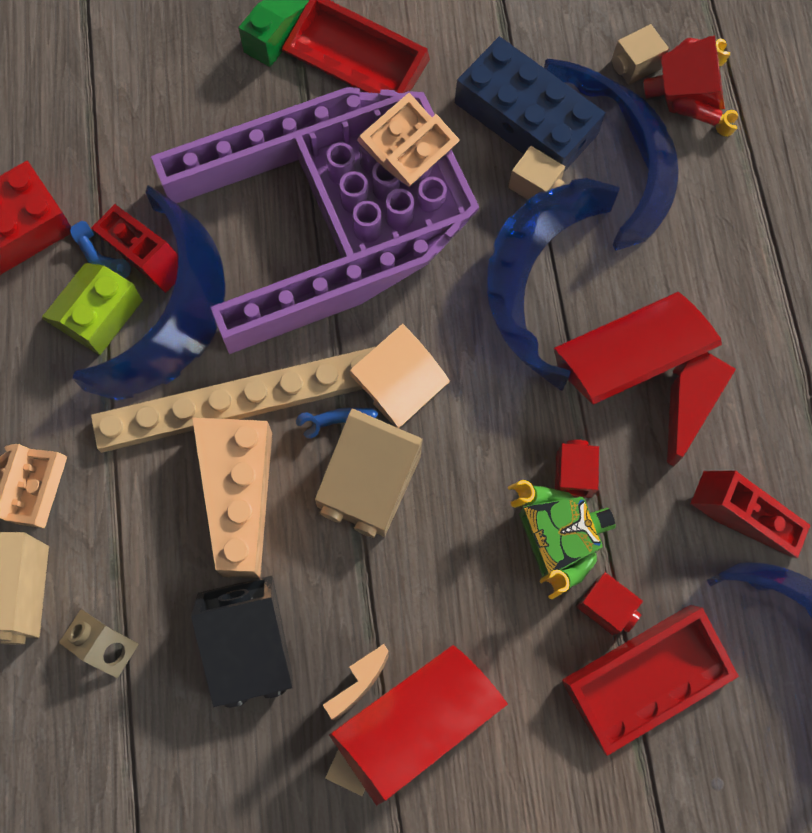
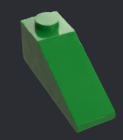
M263 0L258 3L238 27L243 52L271 67L283 52L282 48L309 0Z

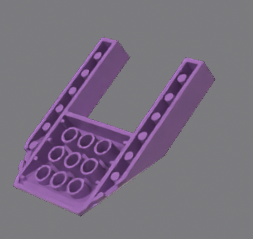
M346 87L151 156L170 205L299 160L340 253L341 259L210 307L229 354L363 304L428 265L479 210V205L452 150L448 151L408 187L377 162L357 141L358 137L408 93L433 117L434 112L424 92L407 91L405 93H397L394 90L380 89V93L360 92V88Z

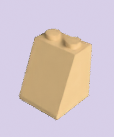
M352 408L315 498L317 508L321 509L320 514L337 523H340L342 519L356 524L354 529L365 536L375 538L376 534L385 537L421 458L423 439Z
M0 532V644L24 645L26 638L40 637L49 546L25 532Z

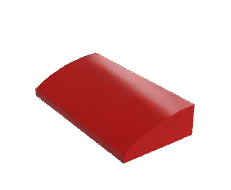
M309 0L282 48L283 52L354 88H360L362 92L380 93V89L394 90L397 93L411 91L430 60L428 48L331 0Z
M676 292L555 347L554 352L559 372L594 405L722 345V341L713 326L696 306L680 292Z
M689 605L561 681L604 754L608 756L738 678L739 675L703 607Z
M452 645L334 730L329 736L377 806L413 780L507 706L508 703L484 673L462 651Z

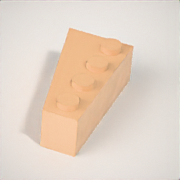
M192 417L215 570L222 577L260 578L272 431L268 421Z

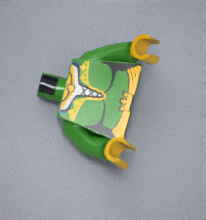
M521 480L508 486V490H515L519 495L518 499L511 501V506L516 508L528 504L522 508L519 516L543 577L540 579V583L542 584L545 581L551 583L554 592L548 597L549 599H554L569 588L581 583L597 562L596 553L603 547L599 534L615 529V520L608 507L590 513L583 497L574 498L569 492L543 486H532L530 482Z

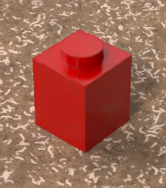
M568 440L567 444H561L556 453L555 489L569 492L573 497L592 498L598 491L599 446H591L585 440Z
M604 572L595 580L576 607L611 635H616L622 630L628 633L641 617L637 609L643 600Z

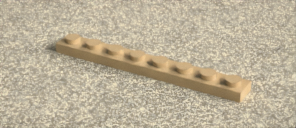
M375 347L92 414L91 418L97 449L102 453L193 431L192 417L238 420L362 390L363 388L349 375V372Z

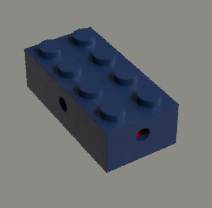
M500 36L457 79L454 102L456 105L521 153L525 154L528 148L532 146L564 165V172L598 136L606 114L602 109Z

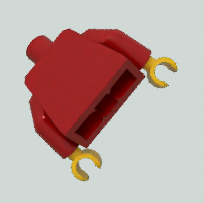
M715 35L702 40L695 38L683 40L674 49L661 57L663 75L644 79L646 99L665 95L669 112L687 116L713 126L716 125L717 132L722 136L728 137L738 129L736 125H731L738 119V113L735 110H728L723 115L721 111L725 109L720 66H723L730 56V52H723L727 46L724 39L716 41Z

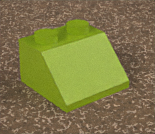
M85 263L44 313L42 318L96 354L101 355L143 300L134 284L104 265Z

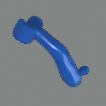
M80 221L71 227V235L77 245H79L88 263L104 265L123 278H127L130 275L131 267L126 260L102 256L96 251L89 240L95 235L87 222Z
M359 407L338 408L316 416L304 412L299 414L296 424L301 426L307 421H312V426L303 435L306 438H313L319 433L320 428L332 424L346 423L352 408L374 418L378 416V412L373 408Z

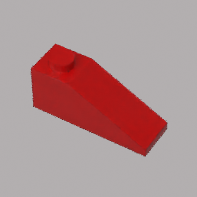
M116 204L91 227L97 235L165 293L178 283L181 277L190 269L186 262L165 240Z
M709 352L674 367L672 371L678 375L671 385L667 463L673 467L684 457L736 370Z
M703 471L690 503L714 521L792 558L799 557L810 528L809 523L737 471Z

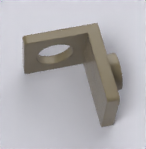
M82 609L59 642L82 661L115 678L119 677L139 645L130 638L109 628ZM113 643H120L122 645L120 657L115 662L105 663L103 655L106 648Z

